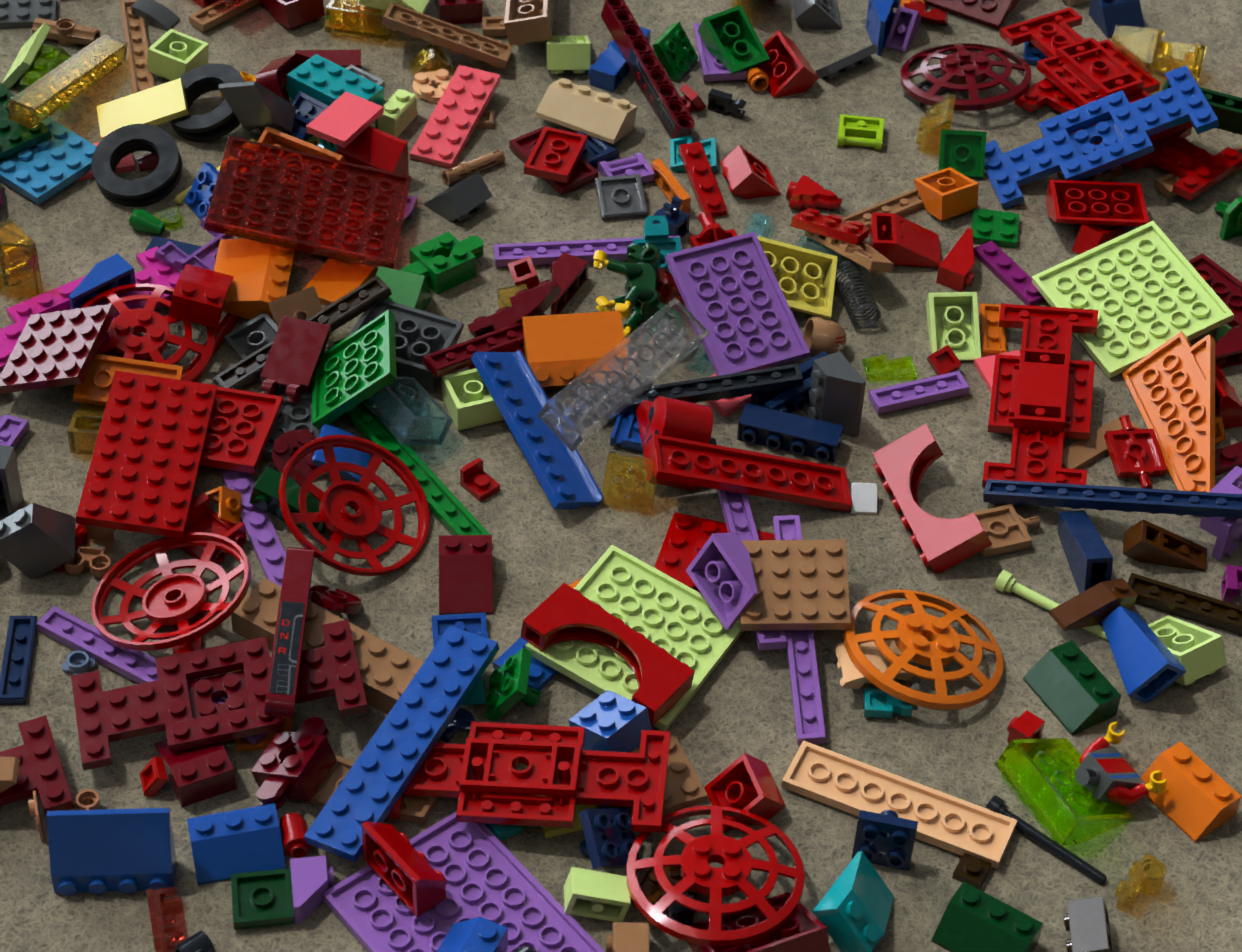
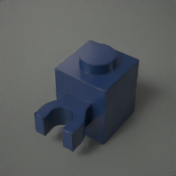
M674 196L672 197L671 204L664 203L663 208L657 210L653 216H665L668 222L669 236H680L681 238L689 232L690 215L680 210L682 200Z

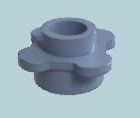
M78 650L71 652L67 656V662L62 664V670L74 675L82 674L94 668L96 662L93 658H89L86 652Z

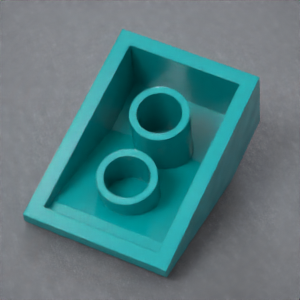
M859 851L812 912L827 927L828 934L841 952H872L885 934L894 895L863 851Z

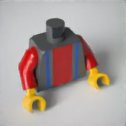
M1112 722L1108 727L1106 736L1104 738L1100 736L1090 744L1079 759L1080 766L1076 770V780L1078 784L1086 786L1099 801L1129 806L1149 796L1150 791L1161 794L1166 789L1167 779L1160 781L1162 777L1161 771H1153L1150 774L1149 783L1146 784L1114 746L1110 747V743L1119 744L1125 733V729L1121 733L1113 732L1118 722Z

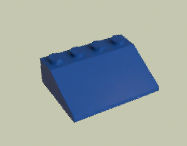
M169 808L47 811L50 870L54 893L73 895L78 892H91L99 895L112 891L131 894L136 891L151 890L155 893H162L166 890H175L177 859Z

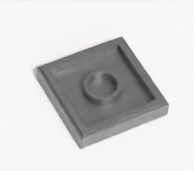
M640 174L595 178L594 183L602 220L647 216L648 212Z

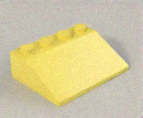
M757 236L790 309L830 319L838 257Z

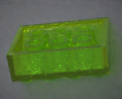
M1067 738L1012 739L995 765L1002 773V777L1018 792L1019 798L1032 809L1036 819L1045 825L1050 831L1052 838L1061 846L1081 844L1134 818L1125 806L1118 803L1099 801L1086 786L1078 784L1076 770L1080 766L1079 759L1081 754Z

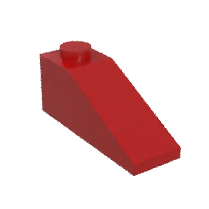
M1083 224L1080 227L1072 251L1080 255L1118 237L1124 227L1119 225Z
M967 228L938 269L936 283L959 292H963L966 286L971 287L975 279V273H973V231L971 228Z

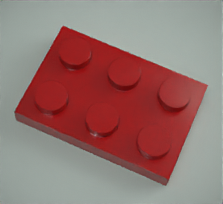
M544 127L524 165V174L568 183L587 145L588 136Z
M807 208V210H803L792 217L790 225L791 227L858 245L868 238L870 228L864 227L862 222H846L838 215L829 214V216L820 214L819 210Z

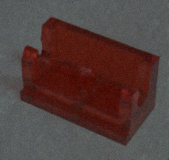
M174 887L157 890L146 889L155 952H174V946L188 938L182 898H165L178 894L177 888Z

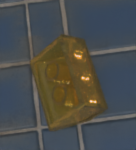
M331 0L325 8V32L332 33L335 36L350 35L356 39L371 38L377 42L388 41L393 33L386 26L381 25L386 10L359 5V0Z
M11 219L0 223V290L7 297L31 299L43 293L36 244Z

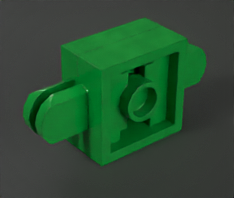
M448 231L411 248L410 264L402 267L401 271L424 275L429 288L438 295L476 277V259L484 255L483 240L478 236H470L462 241H458Z

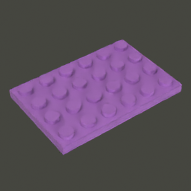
M755 231L666 255V263L716 376L766 369L809 356V348Z

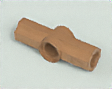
M36 18L33 21L32 34L43 23H46L50 26L46 39L56 40L61 46L68 47L79 44L97 48L99 45L101 33L98 28L76 25L74 20L70 18H62L58 21Z

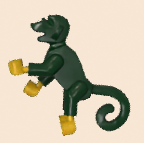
M648 243L645 246L639 244L627 245V262H621L612 258L607 260L608 256L604 251H595L593 256L595 269L601 270L607 267L609 271L624 275L627 280L624 295L613 297L611 301H608L605 296H599L595 300L598 304L596 308L599 312L611 311L615 307V311L620 310L621 318H628L623 326L625 344L629 342L631 333L635 331L640 323L647 319H652L657 313L671 318L676 322L674 328L667 330L670 328L669 319L659 318L652 321L649 325V334L654 340L661 342L671 341L683 334L686 326L683 313L672 306L661 303L657 293L656 272L660 269V249L657 246ZM634 307L635 310L629 317L630 308Z

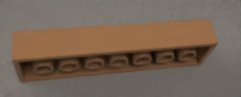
M264 578L244 597L239 607L231 614L233 632L248 640L266 636L270 652L273 650L281 586ZM309 601L302 651L325 646L321 625L343 621L344 619ZM349 622L366 702L368 705L388 715L424 661Z

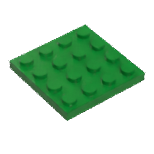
M389 309L323 353L312 382V425L318 430L325 424L333 423L336 418L345 412L351 411L357 404L371 398L377 391L391 385L397 379L395 315Z

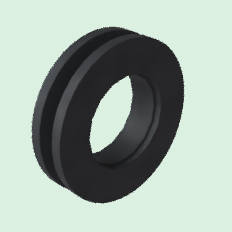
M219 63L196 67L179 77L184 85L188 113L189 108L197 98L210 91L219 90V84L245 82L235 68ZM225 99L215 110L206 114H189L169 121L177 134L192 142H208L219 139L240 125L239 120Z
M131 124L114 130L98 144L91 162L92 172L101 193L110 201L129 207H144L164 199L175 189L183 171L182 159L172 136L165 130L150 124ZM137 151H149L160 158L155 170L144 178L125 180L115 174L116 166L128 154Z

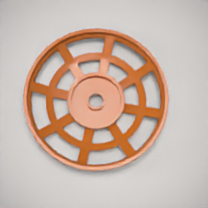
M888 590L865 597L851 609L850 630H844L843 633L847 653L856 668L871 683L889 695L924 708L956 710L981 703L997 688L1003 673V657L996 639L988 628L975 616L953 602L919 591ZM891 598L907 599L889 603L884 607L873 603ZM911 606L914 613L904 616L893 611V609ZM923 607L937 610L946 615L938 618L926 614ZM865 609L875 612L876 614L871 624V632L855 635V619L859 611ZM884 616L898 622L895 630H880L881 621ZM962 617L974 624L989 642L979 639L973 628ZM955 621L958 622L970 636L957 634L951 624ZM884 640H894L897 648L902 653L899 656L895 655ZM874 641L880 653L892 664L882 673L866 658L858 644ZM960 644L974 646L972 661L958 651ZM982 649L994 653L996 657V668L990 680L978 669L982 659ZM912 660L922 665L931 666L932 671L920 669L909 664V662ZM953 660L964 667L952 672H944L943 666L951 663ZM903 670L913 676L934 681L936 695L913 690L893 679ZM972 675L982 686L970 693L947 695L946 682L960 680Z

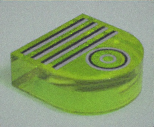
M177 206L155 213L156 218L166 223L165 229H175L183 223L182 213Z

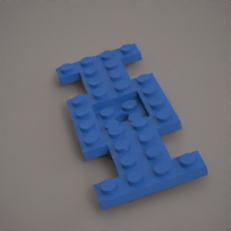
M1185 65L1165 73L1166 80L1171 88L1138 101L1129 103L1123 90L1038 123L1040 132L1043 135L1041 139L1005 153L1001 152L996 140L986 143L984 170L1002 208L1008 209L1025 202L1019 188L1021 186L1060 172L1065 180L1080 181L1154 152L1149 136L1190 121L1197 134L1218 127V118Z

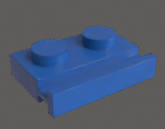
M636 412L618 414L611 435L610 446L621 444L622 448L643 451Z

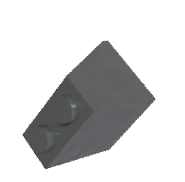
M35 503L19 509L14 514L0 520V555L30 579H36L75 558L76 519L71 515Z

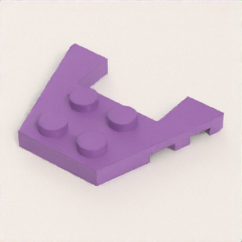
M214 210L204 217L200 223L202 228L215 237L191 255H187L169 241L156 250L154 258L183 271L186 264L213 271L220 240L234 239V237L231 235L230 227L227 224L224 225L220 220L221 215L219 212Z

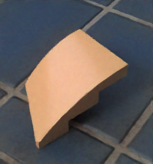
M884 640L895 655L899 656L902 653L897 648L894 640ZM874 641L858 644L866 658L882 673L892 664L880 653ZM844 642L838 644L835 647V652L838 658V669L842 671L843 675L840 680L841 687L860 689L865 683H871L850 659ZM901 670L894 679L907 681L913 675Z

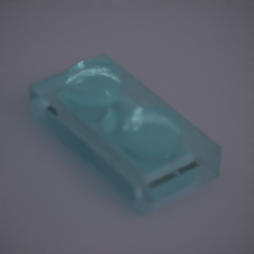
M751 212L743 234L755 231L757 236L767 238L774 217Z

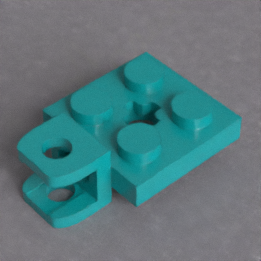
M647 216L644 223L643 239H633V244L645 246L648 243L657 246L660 249V261L665 262L661 264L660 269L656 272L657 286L676 285L665 258L667 254L681 251L680 237L668 238V222L665 216Z

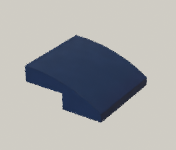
M298 91L291 103L296 107L292 133L286 134L307 141L313 135L307 133L306 126L329 106Z

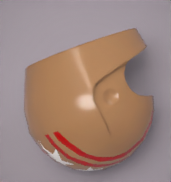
M810 317L807 320L803 338L810 354L816 356L825 351L830 355L843 351L846 345V333L838 323L824 320L821 317Z

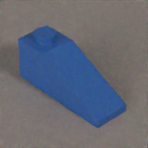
M118 253L98 262L69 295L71 309L80 308L92 297L118 286L136 284L134 268ZM105 299V300H103V301H101V302L95 304L94 306L100 305V304H102V303H104V302H106V301H108V300Z

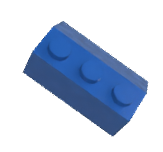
M275 803L187 819L197 885L231 880V874L286 868Z
M482 917L454 923L437 952H506L508 949V927Z

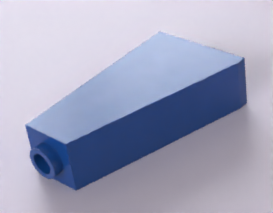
M1119 606L1101 621L1128 696L1144 703L1150 702L1186 673L1182 664L1138 614Z

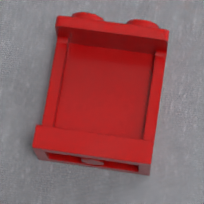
M203 493L192 499L184 533H214L231 539L240 547L247 541L245 524L240 522L234 526L219 520L218 514L210 509L209 497ZM186 546L180 549L194 559H201L206 546ZM216 548L211 561L218 564L229 553Z

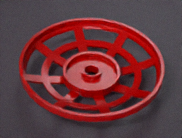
M141 283L118 286L92 297L80 307H92L107 299L110 302L108 304H113L120 313L111 322L108 329L110 340L101 344L97 354L103 355L113 349L123 358L136 360L152 359L153 362L175 365L180 361L188 350L202 355L197 364L182 376L184 381L195 382L207 370L215 351V330L212 327L206 326L207 344L205 347L192 341L190 321L169 315L163 317L155 312L154 309L157 303L168 308L171 306V301L161 298L163 293L173 295L174 288L164 285ZM133 291H153L151 295H131L122 298L117 296L121 293ZM147 301L143 309L130 310L125 305L126 302ZM182 321L184 338L170 334L169 324ZM137 332L145 333V335L141 337H138L134 334ZM169 343L180 346L171 357L164 360L161 353Z
M328 435L304 444L293 454L284 467L279 484V501L284 520L297 541L305 549H315L314 557L324 564L352 575H384L407 565L418 554L425 543L430 521L425 493L408 466L386 448L356 436ZM333 447L351 448L365 452L373 457L366 468L353 463L336 462ZM323 449L326 464L314 469L306 478L294 468L306 455ZM381 462L389 466L401 478L410 493L398 497L395 496L388 484L375 474ZM339 471L352 472L362 477L358 483L342 481ZM329 473L332 485L325 492L312 484L319 476ZM289 477L301 487L298 498L300 513H290L287 505L285 491ZM370 482L374 483L383 492L387 500L378 501L373 492L368 489ZM307 492L320 501L319 512H307ZM415 503L417 509L418 530L416 538L401 534L403 522L401 506ZM345 506L354 509L356 515L348 513ZM392 509L394 519L393 530L380 525L383 511ZM324 522L327 528L333 532L330 540H326L312 523ZM295 523L305 524L312 536L321 545L326 547L324 553L319 551L304 537ZM373 533L388 539L382 546L374 550L371 549L366 540ZM342 538L356 541L361 552L345 550L338 546ZM396 542L412 546L411 551L404 558L391 566L384 568L377 559V556L387 552ZM336 553L352 559H366L372 569L356 568L340 563L333 558Z
M188 532L184 533L183 539L174 537L157 539L126 555L105 574L92 598L91 613L98 632L107 641L115 646L129 650L153 651L188 643L216 628L239 607L250 586V563L243 549L236 542L218 534ZM206 546L201 559H183L169 563L166 551L176 548ZM216 548L233 555L240 565L226 573L220 565L212 562L211 559ZM156 556L159 567L143 575L133 585L121 580L136 565ZM195 568L192 573L173 574V570ZM205 570H209L215 573L219 579L205 586L201 577ZM244 573L243 582L231 602L225 603L230 592V582ZM162 575L163 578L155 582L148 590L142 589L151 580ZM222 587L219 601L217 603H206L208 594ZM112 588L126 593L120 604V615L103 617L104 603ZM133 598L142 599L143 610L129 613ZM199 612H209L201 620L189 626V619ZM148 618L152 622L145 631L138 629L131 623L132 621ZM122 623L128 632L137 637L131 641L117 638L107 631L105 625ZM176 624L178 626V630L174 632L156 633L163 626ZM148 639H151V640H160V641H154V642H145V641H147Z
M717 805L695 806L671 812L663 816L661 831L667 835L658 844L654 857L636 860L641 844L653 832H641L629 851L626 865L627 887L631 899L639 912L663 932L690 943L716 947L735 946L756 941L782 927L797 910L803 895L805 879L803 862L792 841L778 827L766 819L737 808ZM711 815L709 819L690 821L678 827L670 824V822L685 817ZM722 815L749 821L762 827V829L755 831L741 823L722 819ZM711 825V835L695 838L685 832L696 827ZM723 826L737 829L747 835L739 840L724 836ZM775 836L785 845L794 859L795 868L778 864L777 856L766 840L767 838ZM673 839H677L686 845L681 855L663 856L667 846ZM759 843L766 852L769 861L752 859L747 848ZM720 863L723 866L720 868L711 867L709 864ZM680 866L683 879L673 886L666 877L663 867ZM654 868L657 882L666 893L655 905L642 892L636 877V871ZM752 870L769 872L768 878L760 890H757L749 882ZM778 875L795 879V886L791 896L784 906L776 912L765 898L774 889ZM692 888L701 894L710 896V903L696 901L685 896L684 893ZM740 890L748 897L739 902L722 904V896L731 895ZM674 902H677L690 910L709 914V930L681 924L663 913ZM756 906L767 918L763 922L747 928L721 931V915L739 913Z

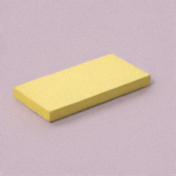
M181 78L96 106L101 139L114 130L127 125L150 124L156 126L189 115Z

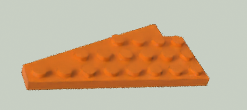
M1181 331L1121 374L1148 429H1154L1165 464L1178 491L1209 492L1215 487V340L1208 334L1191 346L1187 336Z

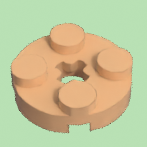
M446 69L425 73L419 72L415 74L413 93L420 100L422 98L427 100L428 103H438L452 76L449 75Z

